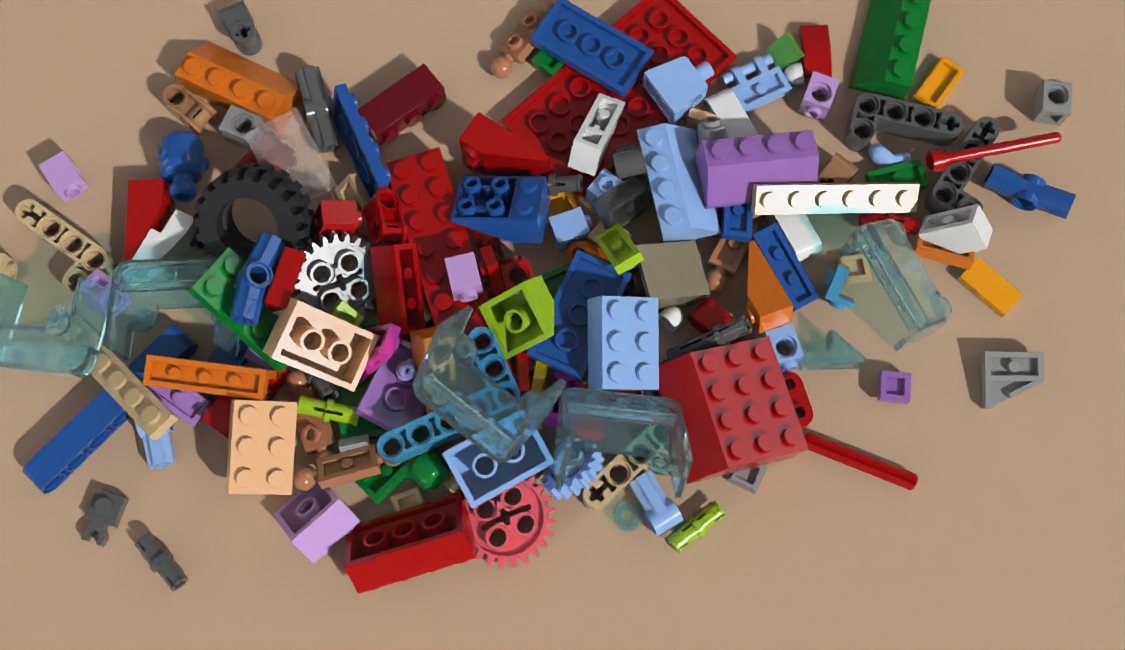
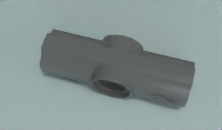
M313 65L304 66L295 71V79L301 95L302 115L305 124H309L316 153H329L341 146L334 123L335 112L330 95L326 94L319 67Z

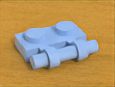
M769 53L762 57L759 55L750 59L749 63L740 67L738 65L731 67L727 73L720 76L724 86L732 82L736 84V86L730 89L736 95L746 114L782 98L792 91L791 85L779 66L771 70L768 69L767 66L774 62ZM754 72L758 74V76L749 80L745 77Z

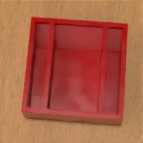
M769 336L690 352L659 365V390L657 392L687 484L790 459L809 449Z

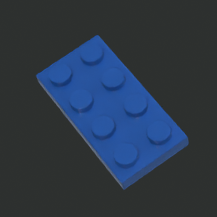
M557 0L530 37V44L622 98H625L654 55V50L567 0Z
M346 83L334 87V122L355 170L371 198L380 188H388V184L391 182V175L388 167L381 164L379 159L380 151L376 141H371L368 135L369 126L366 118L360 117L355 94L349 92Z
M577 250L553 299L554 336L530 347L527 357L582 381L588 369V299L598 296H622L632 273L626 271L618 275L611 264Z

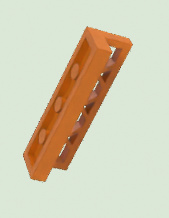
M147 355L142 385L266 401L269 379L276 380L277 372Z

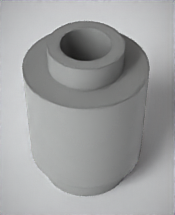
M706 117L703 119V122L698 124V146L704 140L727 138L726 123L720 121L719 117Z

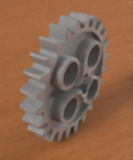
M331 231L329 240L322 234L319 235V244L309 240L308 243L311 249L306 251L300 248L299 250L305 252L306 257L294 289L298 290L294 291L291 297L327 313L341 299L365 318L364 309L367 307L374 310L375 307L371 300L376 299L371 253L369 250L371 244L366 241L360 243L361 238L357 235L350 239V235L344 231L340 239L334 231ZM351 254L352 259L349 265L341 267L343 257ZM323 265L325 268L324 273L320 277H313L314 270L318 266ZM359 268H361V272L355 274V272H357ZM337 275H341V276L338 278L339 283L334 284V282L337 281L336 276H337ZM360 281L361 286L359 290L351 293V286L355 282ZM320 285L316 290H313L315 286ZM333 292V300L330 303L323 304L325 295Z

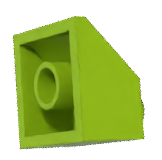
M541 275L526 280L479 306L489 329L495 335L505 360L554 336V300Z

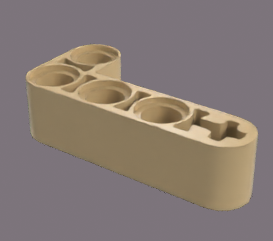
M25 199L17 204L14 212L17 220L74 262L64 274L61 284L63 289L76 300L83 302L75 287L97 268L110 277L114 275L117 268L116 261L102 247L37 201ZM36 215L41 219L37 222L32 216ZM59 228L58 232L51 236L52 231ZM81 243L80 248L73 252L74 246ZM99 259H104L100 266L95 267V263Z
M660 418L653 421L597 474V480L589 482L590 488H584L582 496L586 508L591 511H601L659 456L674 470L683 471L681 463L674 456L676 448L666 419ZM664 428L668 432L669 438L665 441L657 440L653 435V430ZM635 448H642L646 451L648 458L641 462L636 461L632 457L631 452ZM620 468L626 473V479L622 482H615L610 477V471ZM605 482L608 488L602 493V501L600 502L596 499L592 502L590 500V491L598 492Z

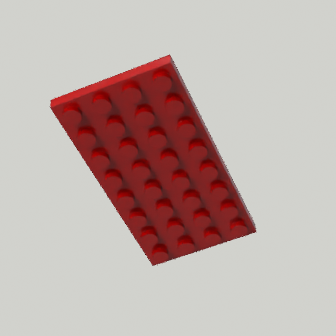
M641 0L612 25L617 30L654 50L652 59L625 98L620 97L568 65H565L500 121L502 127L550 156V173H557L558 176L582 174L584 182L583 192H570L576 201L587 193V188L604 168L610 172L615 168L613 159L614 147L624 143L639 142L638 129L663 124L668 121L642 85L645 71L682 56L687 57L694 67L707 61L714 71V76L705 80L708 86L736 61L737 55L678 0ZM601 93L624 101L625 106L595 176L567 166L573 141L598 94Z

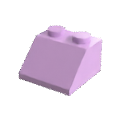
M318 482L308 491L299 490L273 513V516L291 542L313 564L320 557L325 556L331 547L349 534L360 522L358 517L332 487L322 490Z

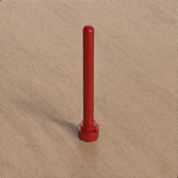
M1052 132L953 152L942 151L940 148L928 150L925 157L926 165L930 173L944 171L945 167H949L951 163L1059 143L1062 136L1059 132Z

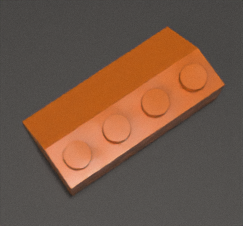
M211 42L188 51L174 73L180 85H183L191 93L227 110L231 105L261 116L267 128L279 134L301 98L296 81Z

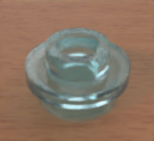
M621 502L613 512L614 523L622 531H634L643 522V511L635 502ZM625 511H631L634 514L632 521L624 520L623 513Z

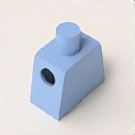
M682 56L645 71L642 85L668 121L674 125L689 112L690 108H694L705 98L708 88L705 80L714 76V71L707 61L694 67L687 57Z

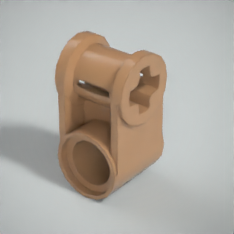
M177 83L169 84L162 91V99L172 115L182 121L185 126L198 136L203 133V127L212 118H217L218 116L213 107L203 99L195 96L183 85ZM177 98H183L180 103L173 104Z
M836 152L818 175V183H850L859 171V168Z

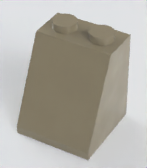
M695 240L636 245L644 261L627 271L632 273V276L622 296L658 298V313H661L670 306L683 308L696 305L710 295L709 284L701 263V254L697 249Z

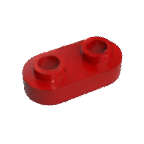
M791 371L782 372L784 380L793 384V389L788 391L794 409H800L803 412V417L798 418L801 428L804 429L813 419V409L804 384L796 373Z

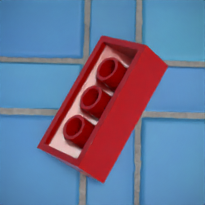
M462 491L358 523L347 534L344 569L357 593L376 590L389 584L405 581L412 577L435 572L438 569L475 559V536Z

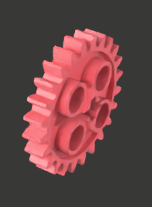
M535 476L530 477L527 481H521L473 509L465 499L475 536V550L479 549L476 555L478 560L488 555L487 564L490 566L498 559L500 568L505 567L507 560L510 561L513 568H516L518 558H521L525 564H528L529 558L527 554L531 553L539 557L540 555L536 547L538 545L545 548L548 547L543 538L544 536L554 535L547 529V526L556 524L554 519L548 518V514L555 512L556 508L546 506L552 499V496L541 495L545 490L543 484L534 487L537 480ZM512 490H519L522 495L520 502L516 505H509L507 502V495ZM485 503H492L494 507L492 516L486 519L480 516L481 506ZM526 505H531L530 510L510 517L511 523L509 525L499 522L486 531L482 530L484 525L503 519L504 511L514 514ZM531 517L534 520V528L529 533H522L519 528L521 520ZM503 530L506 533V541L502 546L496 547L492 543V536L496 531Z

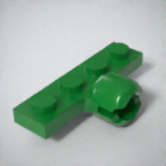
M458 421L443 424L442 427L448 430L453 429L457 426ZM419 429L414 434V441H426L429 437V431L427 429ZM433 448L397 466H388L382 463L380 464L381 474L356 480L355 483L378 505L407 477L413 478L424 490L431 491L439 487L446 480L451 469L446 460L437 452L436 448Z

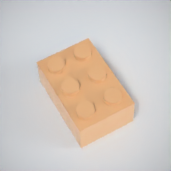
M291 297L287 308L281 310L263 352L275 360L354 392L380 336Z
M231 399L226 491L228 494L292 495L297 402Z

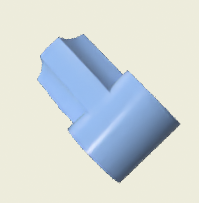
M135 422L137 432L140 438L143 439L149 469H162L177 463L171 436L174 425L157 441H154Z
M652 471L640 475L629 483L633 494L644 510L643 514L648 525L656 536L683 521L678 507L670 497L667 498Z

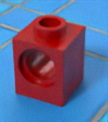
M514 256L505 259V264L500 265V272L506 291L516 286L509 279V275L515 270L522 271L526 276V280L534 278L529 258L522 260L521 256Z

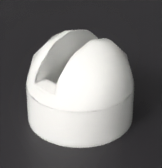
M794 63L787 66L784 70V75L791 86L804 85L802 63Z
M670 306L658 314V319L665 328L674 332L683 322V313L680 308Z

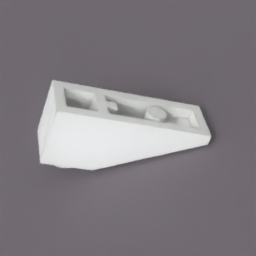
M601 93L598 94L573 141L567 167L595 176L625 106L624 101Z

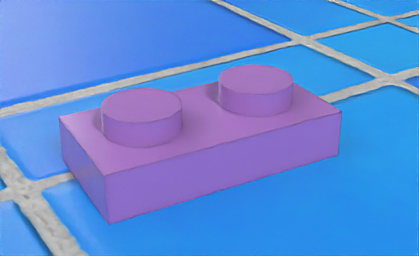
M147 386L171 412L192 427L204 415L205 408L211 402L199 392Z

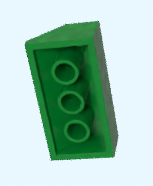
M870 0L850 81V89L899 100L905 99L912 87L931 0Z

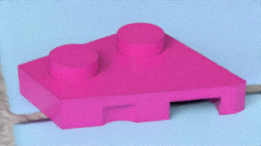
M392 323L366 327V330L380 337L358 384L362 383L397 350L400 344V337L398 336L401 327Z

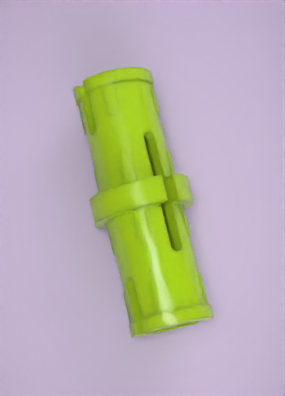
M304 395L300 396L297 407V414L299 415L303 414L322 418L323 422L326 423L332 420L357 426L359 415L354 413L357 407L334 403V399L328 398V401L305 397Z
M716 501L711 502L694 517L692 515L686 519L687 522L681 528L668 536L669 544L677 553H680L698 537H704L706 531L726 516L725 512Z

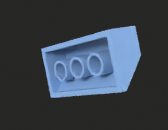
M667 123L638 129V140L640 148H642L646 174L663 243L690 241L720 234L721 231L715 208L706 209L694 161V155L699 147L694 129Z

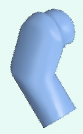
M879 143L871 145L868 150L870 159L880 168L911 161L908 152L893 154Z

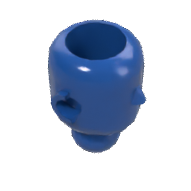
M187 131L170 132L163 136L158 143L157 160L159 174L170 185L169 192L175 201L182 203L190 202L197 196L196 183L201 181L209 166V159L205 157L204 144L197 135Z

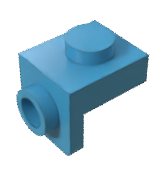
M839 262L836 263L835 268L829 267L823 282L827 284L824 297L829 300V305L837 309L844 310L845 306L852 309L855 304L853 298L840 294L850 270L847 265Z

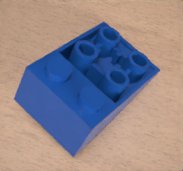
M461 176L450 218L451 222L512 243H542L551 201L546 177Z

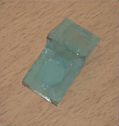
M831 329L826 335L827 351H824V348L821 347L807 349V352L803 353V359L799 362V371L858 369L864 363V356L835 330Z

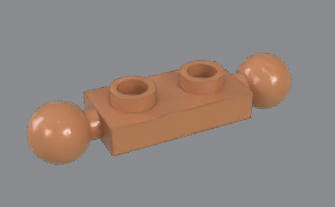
M541 0L538 13L531 10L528 11L498 49L501 56L494 58L491 62L490 69L495 77H508L512 72L513 61L519 64L525 61L535 48L534 45L530 44V37L557 0Z
M753 214V221L759 219L762 215ZM754 222L752 223V235L757 232L760 226ZM720 238L707 263L714 267L713 270L705 274L710 292H719L725 287V273L732 277L734 276L749 247V242Z
M295 368L288 372L285 381L287 387L294 391L296 395L287 400L297 402L298 407L301 395L320 399L314 387L307 389L309 385L306 379L307 373ZM297 414L296 426L306 454L317 453L314 459V466L317 469V459L335 455L333 451L328 450V446L336 443L330 422H323L322 418Z
M390 442L386 446L385 453L387 455H395L400 450L401 445L396 442ZM374 443L317 459V469L315 470L309 467L296 469L293 473V485L300 491H308L318 482L321 489L324 490L381 474L380 464L382 463L388 466H397L399 464H389L378 453Z

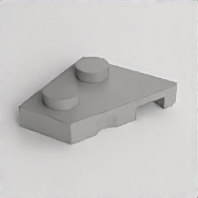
M981 352L982 409L992 408L996 404L1044 382V352Z

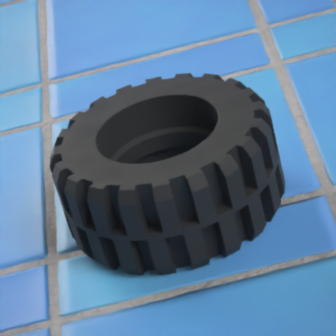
M248 162L244 166L241 164L233 166L208 184L201 192L202 196L197 199L195 209L198 212L193 215V225L199 227L195 232L198 242H203L204 247L201 250L206 257L211 255L216 260L224 250L230 247L246 262L256 242L246 238L238 230L233 220L232 207L236 199L250 198L264 204L272 212L278 225V238L282 239L283 244L286 245L285 247L306 250L309 245L308 241L313 236L315 228L311 224L315 219L314 210L307 207L311 203L309 195H302L300 189L303 186L299 181L296 180L293 183L288 179L290 174L283 169L279 173L274 171V165L265 163L262 167H259L258 162ZM277 262V264H276V266H275V268H274V270H273V275H274V273H275V270H276V267H277V265H278V262Z

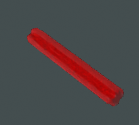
M807 432L804 436L809 448L807 450L908 490L914 489L917 484L918 475L814 433Z

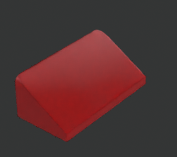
M289 247L283 249L264 299L269 311L277 312L287 308L306 257L305 252Z

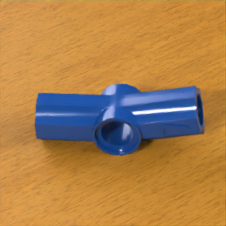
M994 163L983 185L985 188L1010 198L1011 203L1021 210L1034 211L1038 209L1064 219L1067 218L1076 194L1046 185V181L1040 176L1027 173L1021 175L997 163Z
M263 232L259 235L243 269L237 273L235 279L237 288L229 316L235 323L252 326L258 324L266 288L273 279V270L286 246L283 244L282 239L273 234ZM250 273L256 275L258 284L251 280Z

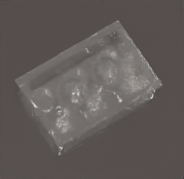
M296 107L243 132L260 166L262 167L267 163L274 165V171L278 173L282 169L290 174L288 179L293 183L298 180L303 186L300 189L302 195L308 194L310 200L338 187Z

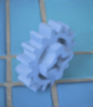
M588 440L583 444L580 441H576L574 446L566 445L564 452H556L557 458L553 459L555 463L543 470L545 475L541 479L544 484L543 487L557 500L562 498V496L568 500L571 494L580 495L583 487L589 489V482L598 479L596 472L603 470L601 465L604 461L602 453L594 443L590 444Z

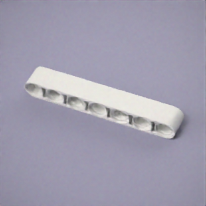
M726 88L703 99L704 111L717 115L720 121L726 123L727 138L759 135L730 88ZM806 214L765 215L770 225L777 222L799 262L822 251L821 240Z

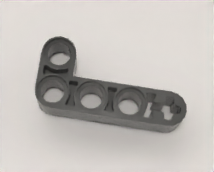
M863 93L857 97L849 113L844 143L853 152L864 151L874 137L875 132L878 131L938 146H948L955 141L963 130L964 121L955 112L878 94ZM860 107L866 108L870 113L863 112ZM888 114L894 115L897 119L890 118ZM915 120L921 121L924 126L917 124ZM855 132L862 133L865 138L855 135Z
M991 117L979 118L956 151L993 144L1000 132L998 122ZM981 133L984 134L982 141L977 139ZM984 157L951 163L949 167H945V170L942 171L925 198L924 203L927 211L931 214H936L979 204L983 211L981 202L963 191ZM950 173L956 174L960 180L954 179ZM936 195L942 196L946 202L938 200Z

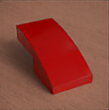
M800 25L799 38L804 54L800 61L804 78H811L813 71L832 77V57L828 25Z

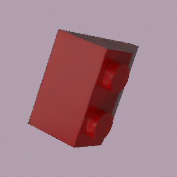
M480 112L476 114L459 137L463 164L472 172L476 173L479 171L485 176H549L550 156Z

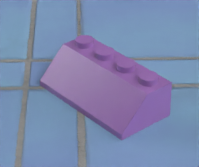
M813 130L701 141L694 155L706 209L752 204L753 184L818 183L819 153Z

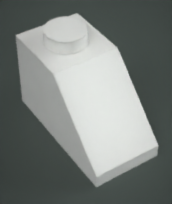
M975 204L925 216L918 235L920 239L955 253L963 254L987 249L993 229L980 205Z

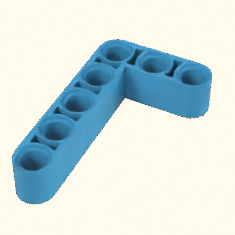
M476 327L469 333L467 340L471 355L486 389L381 435L377 442V450L389 464L402 463L518 410L521 403L519 388L495 335L487 327ZM480 338H486L490 341L489 346L485 349H477L474 343ZM491 365H499L503 369L501 374L495 377L489 376L486 370ZM503 392H511L515 395L514 401L510 404H502L498 398ZM476 404H483L487 408L485 414L480 417L471 415L470 410ZM453 416L458 419V424L455 428L448 430L442 427V422L445 418ZM419 429H427L429 431V437L424 442L414 441V434ZM393 441L399 442L401 446L398 453L395 455H387L385 453L387 444Z

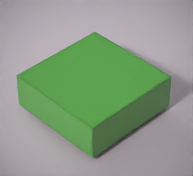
M788 32L766 48V51L771 54L775 66H779L782 72H784L787 66L794 64L804 56L794 37Z

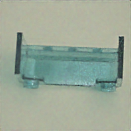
M885 219L866 223L853 231L839 254L840 256L849 255L861 249L909 332L894 346L896 352L937 332L950 320L952 307L949 301L941 296L908 241L906 230L902 223L896 222L894 219Z
M218 257L126 260L119 263L112 274L103 346L124 360H130L134 332L150 330L157 322L159 309L205 308L188 290ZM211 313L212 321L215 323L214 343L231 357H238L239 337Z
M0 273V366L17 371L79 378L87 376L95 366L116 293L85 277H79L71 305H59L53 308L47 316L44 327L17 325L29 286Z
M467 306L438 325L413 381V390L421 402L491 459L499 463H505L520 450L549 415L566 381L561 378L542 394L537 391H529L521 397L520 401L474 365L478 355L477 346L463 332L473 311L470 306Z
M574 387L562 391L558 408L554 447L556 486H563L567 466L581 464L584 461L586 451L644 457L645 465L652 473L660 476H671L674 496L681 498L693 458L683 410L678 402L665 397Z

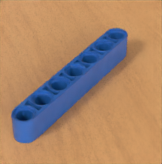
M173 325L159 335L128 367L143 382L147 355L189 360L196 353L198 345L178 325ZM103 389L27 462L22 472L43 494L52 492L130 416Z

